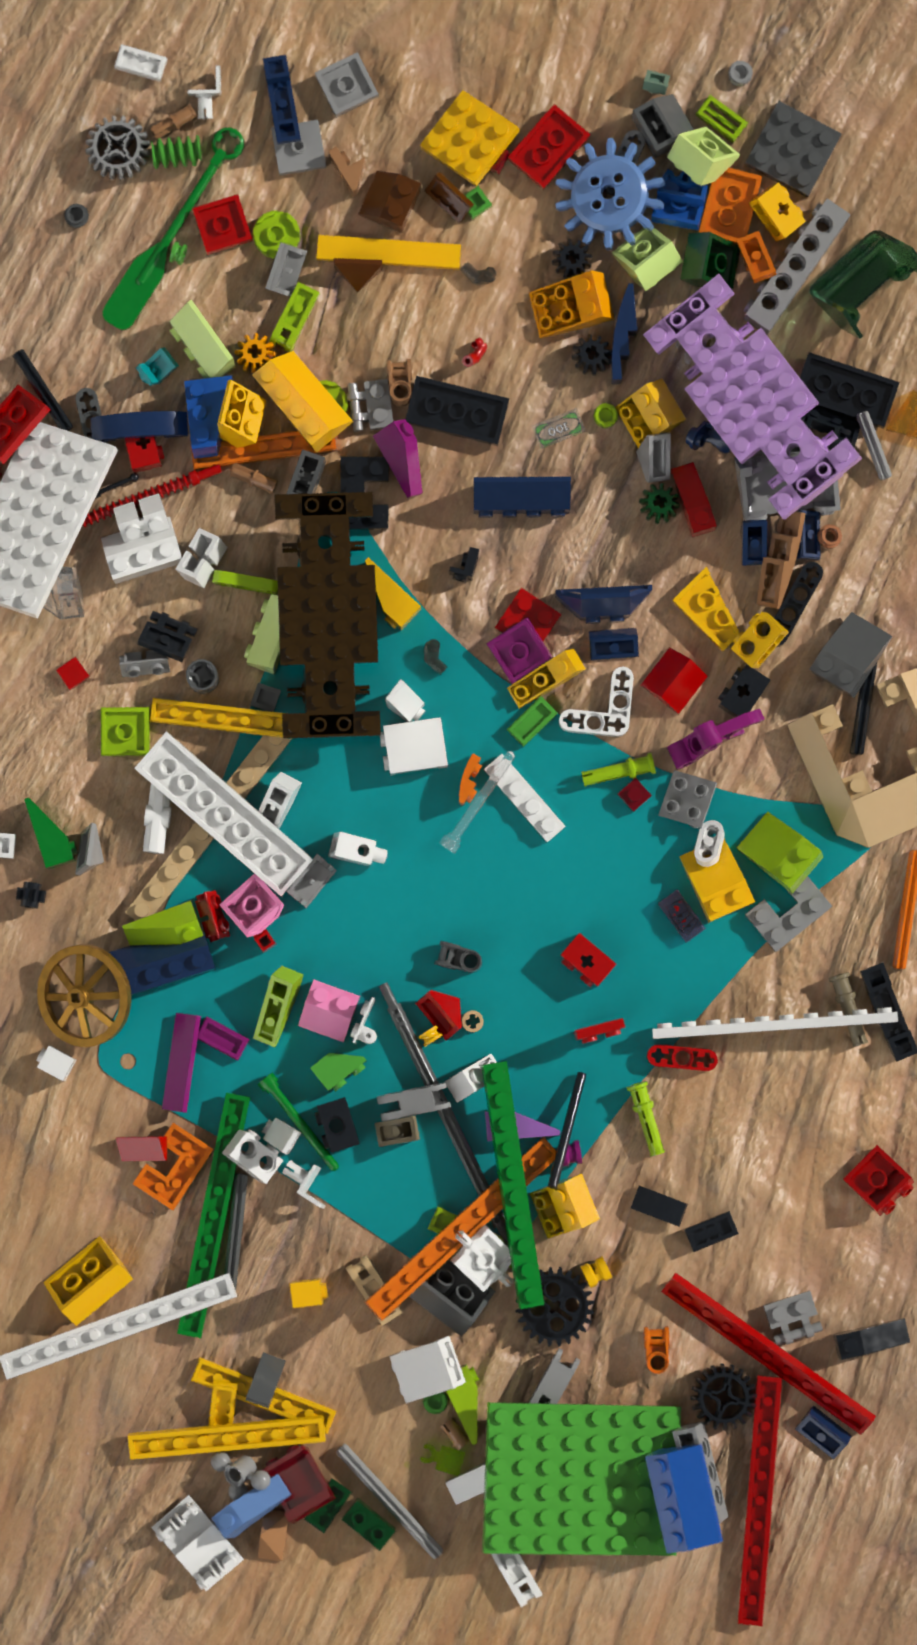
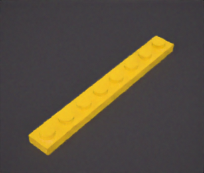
M323 1415L128 1433L127 1436L130 1460L326 1441Z

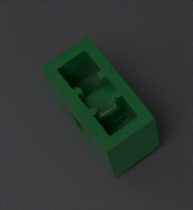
M359 1498L354 1501L342 1516L343 1522L379 1551L396 1532V1528Z

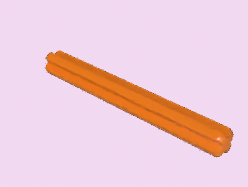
M917 850L909 852L892 964L893 968L901 970L905 969L907 964L917 896Z

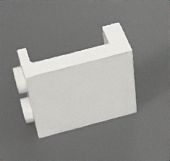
M441 717L383 726L384 732H381L380 735L381 747L386 746L388 755L383 756L385 771L390 770L391 776L398 773L432 768H448Z
M449 1336L390 1356L392 1369L397 1376L400 1392L404 1396L406 1403L441 1393L466 1383Z

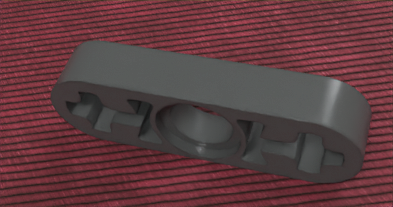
M82 388L76 394V404L83 434L85 437H88V434H91V429L86 427L85 422L87 418L102 416L95 391L90 388ZM85 394L93 397L90 400V406L92 410L97 408V411L82 413V411H87L86 404L81 402Z

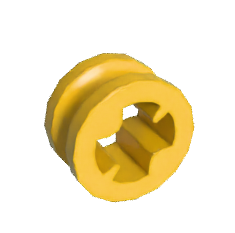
M437 1026L432 1027L419 1036V1039L424 1040V1047L443 1036L442 1033L437 1032Z

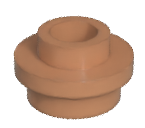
M825 525L818 532V541L825 548H835L842 540V533L835 525ZM827 533L833 535L832 541L826 539L825 535Z

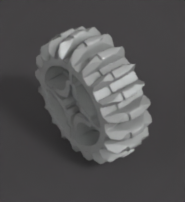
M115 115L112 116V122L109 123L106 118H103V126L96 123L95 128L97 132L89 131V135L93 139H86V144L90 147L85 149L86 154L91 155L88 158L89 163H95L93 169L95 171L101 169L100 174L102 177H105L110 172L109 177L111 180L115 179L116 174L119 175L120 180H124L123 174L125 173L132 178L133 169L140 173L141 169L138 164L146 165L147 162L143 157L150 156V152L146 149L150 147V142L145 140L148 135L146 132H141L142 126L140 124L135 126L134 119H130L126 123L125 116H122L120 121H117ZM116 131L126 132L121 136H114L111 134L112 132ZM104 138L108 148L104 151L105 154L100 157L99 146ZM135 138L137 149L134 156L131 157L127 150L131 145V141ZM113 144L117 145L118 147L121 146L123 152L121 150L119 151L118 149L114 150ZM120 159L125 163L114 165L108 162L112 163L114 160Z

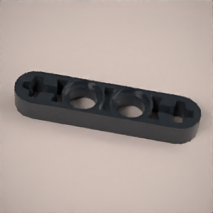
M816 562L805 564L774 617L782 625L790 627L789 633L777 647L782 646L787 641L822 579L823 569ZM815 568L818 578L813 577L809 582V585H813L811 589L807 584L801 583L799 580L802 579L805 582L808 576L806 569L811 570ZM796 588L806 590L807 597L805 600L799 601L795 599L793 592ZM786 608L792 609L795 612V619L785 621L782 618V611ZM770 626L766 632V635H768L770 632Z

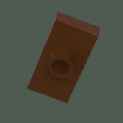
M440 172L434 176L425 189V192L458 223L464 220L474 206Z

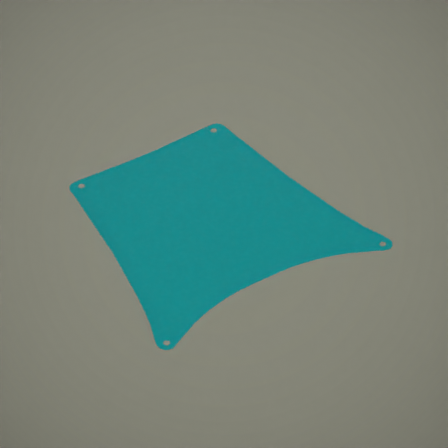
M349 530L350 541H364L365 551H350V565H366L365 560L369 557L421 606V611L402 631L398 627L393 629L384 620L386 616L376 594L378 663L354 664L355 686L369 685L370 695H355V711H380L381 732H384L383 726L406 723L405 720L390 710L386 704V697L401 679L424 702L422 709L425 712L418 721L441 717L448 768H432L398 773L391 776L390 770L385 771L383 756L388 755L386 746L381 747L380 736L293 738L245 800L259 811L271 781L280 772L302 782L296 798L279 830L310 857L314 858L318 854L337 871L307 908L290 896L287 891L280 896L268 886L284 904V907L279 917L266 928L277 945L265 953L261 950L254 937H247L222 909L224 917L229 923L230 937L220 938V940L210 942L209 938H207L216 970L131 996L130 1013L124 1027L114 1038L100 1044L98 1059L102 1070L109 1076L162 1106L176 1013L201 1016L199 1029L206 1016L250 1040L238 1061L197 1040L187 1113L172 1112L217 1136L226 1093L251 1097L244 1131L247 1132L250 1129L261 1137L259 1142L265 1146L269 1143L263 1139L265 1134L262 1133V1130L269 1120L274 1121L275 1118H278L300 1131L271 1093L263 1092L257 1085L272 1072L278 1079V1088L323 1145L322 1135H325L323 1125L318 1126L314 1112L318 1111L317 1106L346 1097L360 1144L331 1153L330 1148L327 1149L339 1164L338 1170L331 1171L301 1133L289 1154L279 1151L277 1156L283 1162L276 1171L284 1175V1168L294 1172L293 1169L286 1166L290 1160L306 1171L311 1170L313 1165L321 1167L308 1190L411 1259L438 1234L428 1229L437 1207L459 1215L478 1197V1194L437 1111L416 1115L420 1140L379 1147L375 1123L383 1122L380 1113L399 1109L397 1101L378 1104L377 1096L425 1086L387 1010L389 1007L379 988L380 985L387 982L397 1003L401 1004L439 1083H444L492 1053L496 1062L507 1061L514 1111L556 1128L562 1133L577 1072L585 1073L586 1079L569 1144H571L574 1140H579L583 1158L631 1096L630 1091H627L626 1087L642 1082L655 1067L647 1060L649 1048L654 1045L673 1046L680 1039V1037L653 1039L652 1029H657V1024L672 1023L673 1028L682 1027L681 1022L695 1021L748 960L766 943V940L745 914L764 899L779 918L797 904L782 885L737 850L738 845L767 812L771 813L822 851L824 858L808 875L818 889H821L848 868L871 847L867 848L836 836L823 805L767 800L715 788L704 823L715 820L722 824L725 833L724 839L748 884L755 902L708 923L679 857L695 850L700 828L696 829L688 824L658 816L673 773L655 767L656 774L650 772L637 775L636 779L652 796L633 812L617 795L633 780L630 776L585 787L581 773L582 771L623 763L632 756L594 735L564 731L559 725L560 714H557L534 738L522 747L507 729L536 700L522 708H518L507 689L511 684L473 656L420 604L399 578L369 530ZM321 537L318 540V545L322 549H328L332 546V542L327 537ZM279 661L275 675L264 671L260 683L281 690L274 712L287 714L305 713L302 697L287 698V693H297L287 692V687L302 686L304 681V665L280 666ZM327 682L323 685V691L327 695L336 693L337 688L334 683ZM250 707V709H253V710H260V709H257V708H254V707ZM563 719V722L567 723V727L572 726L573 722ZM240 733L222 779L224 782H227L262 738L261 735ZM474 753L481 758L479 764L482 765V768L475 778L471 776L469 779L476 783L474 789L478 792L471 803L466 801L464 806L459 804L461 779L465 767ZM501 754L508 759L566 826L549 842L542 838L484 771ZM343 832L376 841L375 847L387 850L385 863L372 861L371 865L365 866L328 857L333 834ZM711 834L709 837H715L716 834ZM214 839L172 892L164 910L191 901L200 924L209 920V917L200 918L195 904L197 895L216 890L217 895H219L223 902L247 881L254 872ZM363 847L358 848L359 855H364ZM674 906H678V907H679V911H678V912L675 911ZM678 920H680L679 922H681V923H679V924L676 926L674 923H676V922H678ZM579 933L616 963V966L598 987L594 984L589 987L580 979L581 973L576 969L570 971L561 963L563 958L560 955ZM440 941L456 944L478 952L482 958L480 970L475 973H468L435 965L434 962L438 960L441 949ZM469 955L464 960V964L468 968H474L478 963V959L474 955ZM582 956L580 958L583 961L581 964L583 968L593 966L590 956L587 958ZM284 966L304 975L296 1001L277 1046L274 1048L253 1039L271 975L278 968ZM313 980L360 996L344 1042L298 1026ZM430 990L460 998L461 1022L465 1013L477 1011L484 1019L483 1026L477 1032H468L462 1025V1028L448 1040L441 1036L424 1047V1040L419 1039V1036L434 1026L415 1003ZM373 997L375 1002L364 1026L374 1030L377 1039L372 1044H367L360 1040L354 1044V1038L350 1036L355 1023L360 1024L364 1017L360 1012L365 1001L370 1002ZM469 1015L470 1018L466 1020V1025H471L470 1028L474 1029L476 1024L480 1023L479 1017L475 1018L476 1015ZM621 1018L624 1020L625 1028L620 1029L621 1034L608 1038H606L605 1033L596 1035L598 1040L582 1044V1040L576 1041L575 1030ZM656 1049V1052L651 1054V1057L655 1058L657 1063L665 1056V1054L661 1053V1049ZM129 1053L136 1058V1064L132 1069H124L121 1066L120 1059L124 1054ZM328 1053L363 1056L367 1060L364 1063L366 1068L356 1076L352 1073L344 1079L347 1083L336 1092L333 1088L328 1091L310 1069ZM448 1087L442 1089L447 1101H450L451 1109L490 1186L498 1179L493 1141H487L485 1112H488L485 1088L482 1087L458 1103ZM335 1118L331 1120L329 1128L332 1132L339 1133L343 1129V1123L340 1119ZM561 1135L544 1136L557 1151ZM542 1137L520 1138L521 1156ZM247 1141L241 1146V1150L247 1152L249 1149ZM266 1156L260 1159L264 1164H267ZM554 1161L526 1186L532 1222L536 1219L538 1213L530 1193L548 1186ZM574 1162L570 1163L569 1166L563 1167L559 1181L568 1178L578 1164ZM489 1221L486 1226L492 1232L500 1235L497 1228L494 1229L492 1222Z

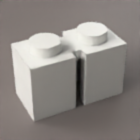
M159 493L138 500L143 518H139L134 501L113 508L124 543L145 537L144 532L147 531L151 535L170 528Z
M199 528L189 544V548L199 557L198 561L190 552L185 551L176 570L185 580L205 588L214 572L212 565H218L228 547L218 536Z

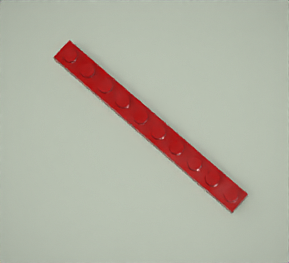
M676 1272L663 1287L662 1293L776 1375L782 1377L783 1380L860 1435L873 1423L876 1417L873 1413Z
M757 1376V1398L755 1399L756 1407L753 1424L738 1624L763 1626L782 1377Z

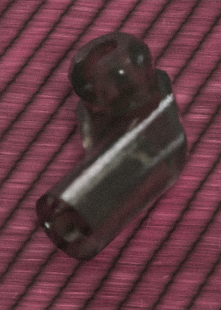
M469 262L465 263L460 269L476 285L492 283L497 274L493 267L476 270Z

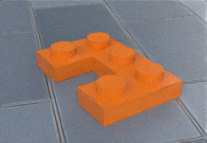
M173 1122L164 1136H167V1148L180 1157L167 1176L146 1163L133 1182V1185L174 1211L214 1149Z

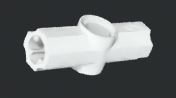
M153 784L150 785L149 803L145 809L144 826H146L143 852L164 854L166 833L171 819L170 799Z

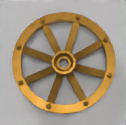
M81 944L66 947L55 953L47 961L39 977L37 999L45 1023L58 1038L74 1046L92 1047L108 1042L124 1027L131 1008V989L124 969L110 953L93 945ZM76 954L75 985L59 965L64 959ZM86 954L99 959L104 964L83 984ZM110 970L116 979L119 991L94 992L92 988ZM53 973L57 975L68 990V993H49V985ZM120 999L115 1020L94 1005V1000ZM50 1001H68L69 1003L59 1021L52 1011ZM76 1009L83 1037L77 1036L64 1028ZM86 1009L109 1027L101 1035L91 1036Z

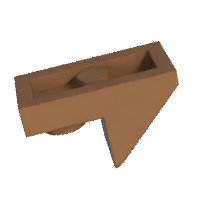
M336 146L328 151L329 158L351 195L355 197L359 191L366 159L364 157L348 166L350 164L348 156L344 151L340 152Z

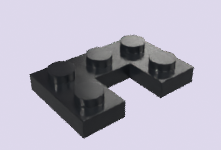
M817 406L801 417L809 429L813 428L822 433H830L832 430L836 434L838 439L829 445L830 450L845 438L855 448L860 431L858 420Z
M341 457L340 493L365 492V482H389V465L385 457ZM373 505V517L349 518V530H388L389 505Z

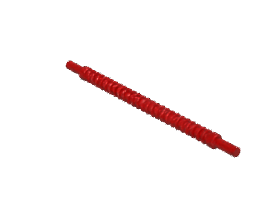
M217 464L198 472L193 470L188 472L187 476L183 474L180 479L176 477L175 481L170 479L167 484L163 482L162 486L157 484L156 488L150 487L149 491L146 489L143 490V493L138 491L136 496L131 494L130 498L125 496L123 501L118 499L117 503L112 501V505L108 506V504H105L104 508L99 506V510L92 509L91 513L88 512L82 526L86 528V524L93 525L94 521L99 523V519L106 520L107 516L112 518V514H114L113 508L134 501L135 507L138 508V500L158 493L163 498L164 494L170 496V492L176 493L177 489L182 491L183 487L189 488L191 484L193 486L199 485L201 480L222 473L221 467Z

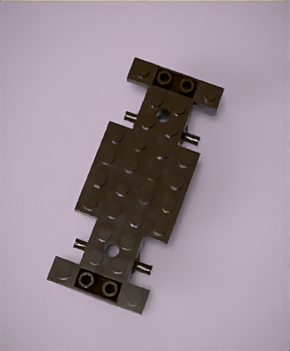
M372 492L275 494V520L299 519L297 543H282V553L297 552L300 567H277L280 666L304 665V681L302 686L287 687V692H297L287 693V698L302 697L305 713L282 714L283 739L381 735L380 711H355V695H370L369 685L355 686L354 664L378 663L375 565H350V551H365L364 541H350L349 518L373 517ZM321 537H327L331 540L332 546L328 549H322L318 545V540ZM327 682L334 683L337 688L336 693L327 695L323 691V685Z

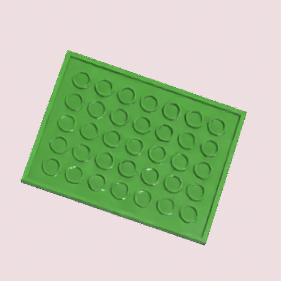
M487 1402L482 1552L484 1554L676 1556L677 1552L666 1553L645 1456L658 1449L676 1447L672 1431L681 1427V1407Z

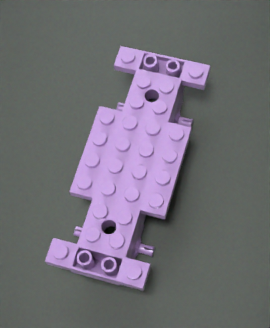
M718 274L643 335L659 355L677 340L680 342L695 363L694 366L684 372L686 377L691 381L700 372L703 373L688 385L685 391L741 464L745 463L758 451L762 450L778 472V474L767 481L769 486L774 490L783 481L787 483L786 486L768 499L785 520L840 479L847 470L862 458L847 438L828 451L827 447L838 439L836 434L831 430L830 433L820 439L803 422L801 417L817 406L819 402L762 328L758 329L744 341L743 338L754 330L751 324L747 322L739 330H736L719 313L717 308L735 293L722 276ZM709 339H716L713 346L706 347V343ZM799 447V454L796 457H790L791 450Z

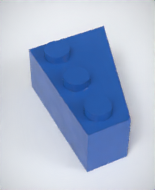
M232 375L184 381L194 459L213 457L219 454L222 439L219 436L217 423L228 380H233Z

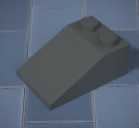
M851 612L822 648L810 670L816 676L855 698L893 636Z

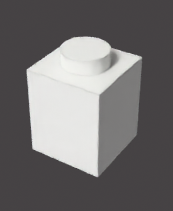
M48 1046L47 1050L45 1048L41 1050L36 1061L39 1062L37 1068L61 1081H66L77 1060L52 1046Z

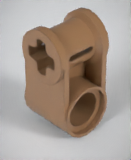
M407 359L406 362H391V360H387L391 402L397 407H404L410 403L412 395L411 359ZM403 389L407 392V395L404 398H397L394 395L395 391Z

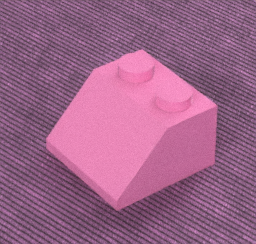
M313 980L298 1026L344 1042L360 996Z

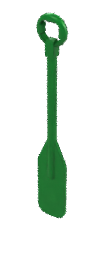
M227 127L218 130L214 134L212 149L215 154L162 240L135 258L102 311L103 317L112 326L120 330H127L133 326L164 276L167 251L171 241L223 161L237 158L242 153L244 138L238 130ZM224 133H229V136H232L234 139L239 138L240 144L236 145L233 154L227 155L224 150H217L216 143H220Z

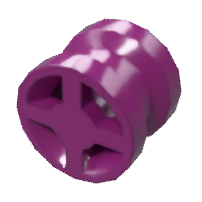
M574 1140L568 1145L563 1167L569 1166L570 1163L574 1162L583 1164L579 1140Z

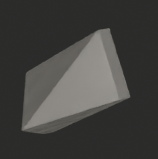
M671 433L647 435L636 451L646 481L651 483L670 480Z
M91 823L81 832L75 872L79 876L104 863L97 825L95 823Z

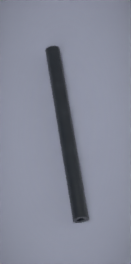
M577 1072L548 1183V1187L551 1189H557L586 1079V1074L583 1072Z

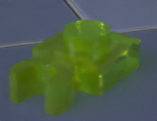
M424 1444L423 1448L429 1449L432 1454L429 1458L421 1456V1462H437L435 1470L459 1476L465 1456L464 1451L445 1445L441 1446L440 1451H436L433 1445Z

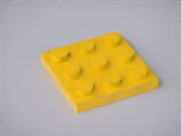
M462 90L419 146L424 152L477 187L520 130L518 126Z

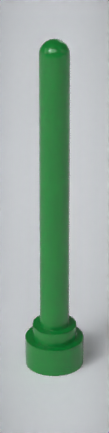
M274 1073L269 1074L257 1085L263 1092L271 1093L329 1169L337 1171L339 1164L329 1151L325 1149L322 1142L278 1088V1079Z

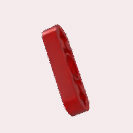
M654 1045L647 1052L648 1062L656 1067L711 1071L718 1063L716 1053L710 1049ZM656 1049H661L662 1054H669L668 1049H673L671 1055L672 1065L667 1064L668 1059L664 1058L660 1059V1063L655 1062V1058L651 1057V1054L655 1053ZM679 1051L688 1053L689 1061L687 1064L679 1065L676 1062L675 1056ZM692 1052H698L696 1057H704L705 1053H708L709 1058H713V1063H709L708 1067H704L703 1062H696V1067H692L694 1059Z

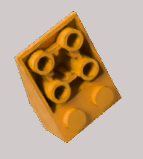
M590 270L529 292L540 338L596 326L615 319L604 273Z

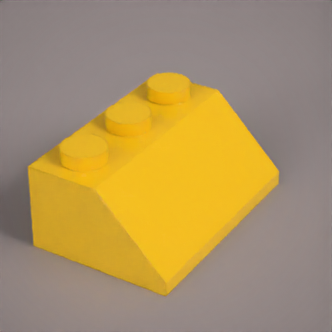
M99 1236L43 1283L60 1311L77 1326L131 1282L133 1278L112 1249Z

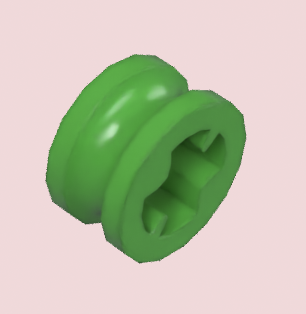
M175 241L170 253L169 262L173 263L176 261L181 266L187 252V245L180 246L179 242Z

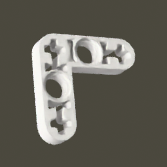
M618 667L614 670L611 677L608 713L574 709L565 710L559 718L561 729L571 733L610 737L625 735L630 721L634 679L632 671L627 667ZM621 672H625V676L629 677V680H625L623 688L629 689L628 693L622 690L614 691V687L619 689L620 680L616 679V676H619ZM622 695L626 698L627 705L624 708L615 707L613 699L616 696ZM571 714L574 720H580V715H584V729H579L580 723H573L571 727H567V723L563 722V719H566ZM590 717H597L600 720L601 725L598 729L592 730L587 726V720ZM604 717L609 718L607 723L612 724L616 722V719H619L620 723L625 727L616 732L615 727L607 726V731H603L605 725Z

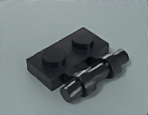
M152 611L150 620L157 622V624L147 621L137 645L183 662L192 643V639L185 635L195 637L198 628L191 626L187 621L183 620L181 622L170 617V614L165 612L161 614ZM167 626V627H170V628H172V629H175V630H177V632H174V631H172V630H169V629H167V628H165V627Z

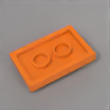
M728 168L715 182H712L699 233L711 232L737 244L736 239L748 235L754 211L749 202L758 196L762 176Z

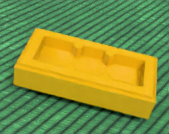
M213 1381L208 1426L234 1423L238 1384Z

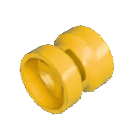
M603 1256L596 1258L592 1264L586 1263L580 1266L590 1288L597 1286L601 1280L607 1281L612 1278Z

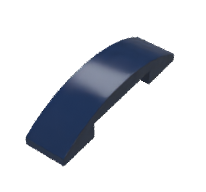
M286 55L263 58L277 145L301 141Z
M147 411L92 417V439L107 442L126 438L187 437V412Z

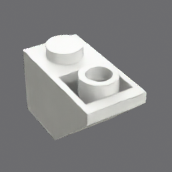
M492 1053L445 1081L457 1103L484 1087L481 1065L497 1063Z

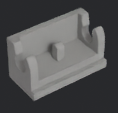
M280 242L265 288L291 296L296 287L307 251Z
M316 854L313 861L287 890V893L307 908L337 870Z

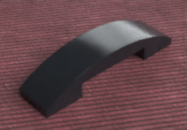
M881 962L861 970L860 973L874 1012L877 1013L878 1008H892V1012H897L898 1022L879 1023L895 1061L897 1062L917 1054V1046L897 1002L884 963Z

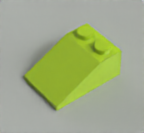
M769 812L762 817L737 847V850L791 894L795 892L824 858L820 849Z

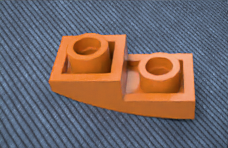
M474 753L471 755L461 779L459 804L464 806L466 801L471 803L478 792L474 789L476 783L469 779L471 776L475 778L482 768V765L479 764L481 758Z

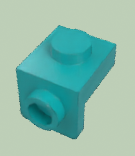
M163 347L145 363L136 366V369L139 372L140 379L149 386L164 381L179 365L167 349Z

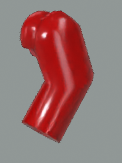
M477 338L471 343L474 351L463 357L462 363L464 366L471 367L479 363L487 351V343H484L482 338Z

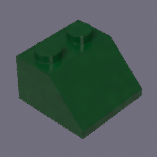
M711 232L689 233L680 280L696 287H703L716 275L720 274L733 291L740 255L738 245Z

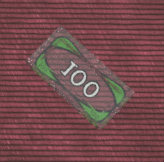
M577 408L532 426L541 449L586 431Z

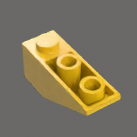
M574 649L565 650L507 687L518 708H522L586 670Z

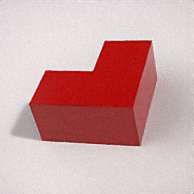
M267 929L253 936L264 953L277 945Z

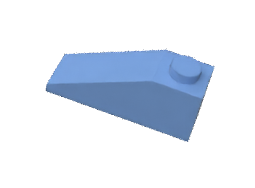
M279 1474L270 1478V1485L265 1490H256L254 1488L212 1517L224 1539L236 1538L292 1495Z

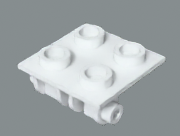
M373 997L370 1002L365 1001L360 1012L364 1017L360 1024L355 1023L350 1036L354 1038V1044L358 1040L372 1044L377 1039L375 1031L364 1026L375 1002Z
M188 1495L151 1528L156 1532V1537L161 1542L163 1541L175 1555L208 1528L212 1521Z
M213 1523L175 1554V1557L196 1579L197 1585L205 1591L244 1560L226 1538L224 1539Z

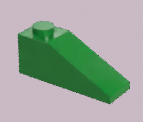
M29 797L25 798L26 807L45 867L49 870L76 861L75 855L78 854L75 841H70L69 837Z

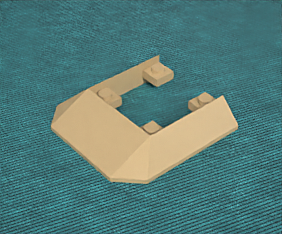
M917 668L901 673L876 685L886 708L906 699L917 722ZM833 704L787 725L836 836L869 848L917 827V747L906 751L915 774L872 792L863 770L844 779L841 778L825 743L823 735L843 726Z

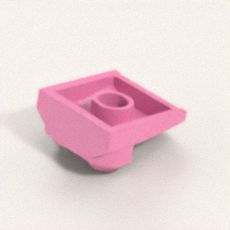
M254 873L227 897L220 906L247 937L260 934L279 917L284 904L265 882Z

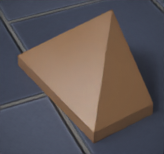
M272 1509L263 1517L258 1558L276 1561L283 1560L288 1520L284 1515L285 1511Z

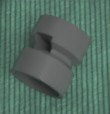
M198 659L188 666L186 679L195 692L208 694L217 688L219 674L210 661Z

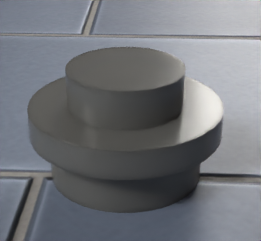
M72 204L65 211V220L71 227L80 228L89 219L87 209L81 204Z

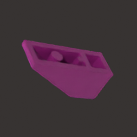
M406 419L393 421L374 434L373 438L406 497L411 498L423 493L418 445L412 426Z

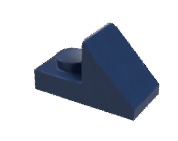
M767 520L742 521L740 529L742 565H762L763 557H767Z

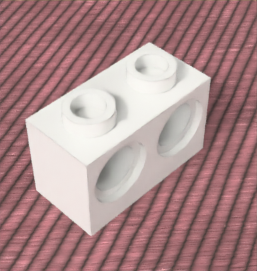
M239 1129L222 1154L258 1182L267 1184L283 1162L277 1156L279 1151L269 1144L265 1146L259 1142L261 1137L249 1129L246 1132ZM247 1141L249 1144V1149L246 1153L243 1154L241 1152V1146L244 1142ZM266 1156L267 1164L261 1168L259 1164L260 1159Z

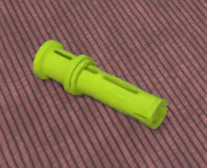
M650 752L644 757L635 759L629 757L626 759V762L582 771L581 773L584 786L586 787L627 776L634 779L637 775L651 772L656 774L652 753Z
M643 1081L626 1088L632 1096L634 1103L633 1111L635 1113L638 1112L650 1156H656L665 1153V1149L663 1148L652 1108L654 1107V1102L650 1100L646 1087L648 1082Z

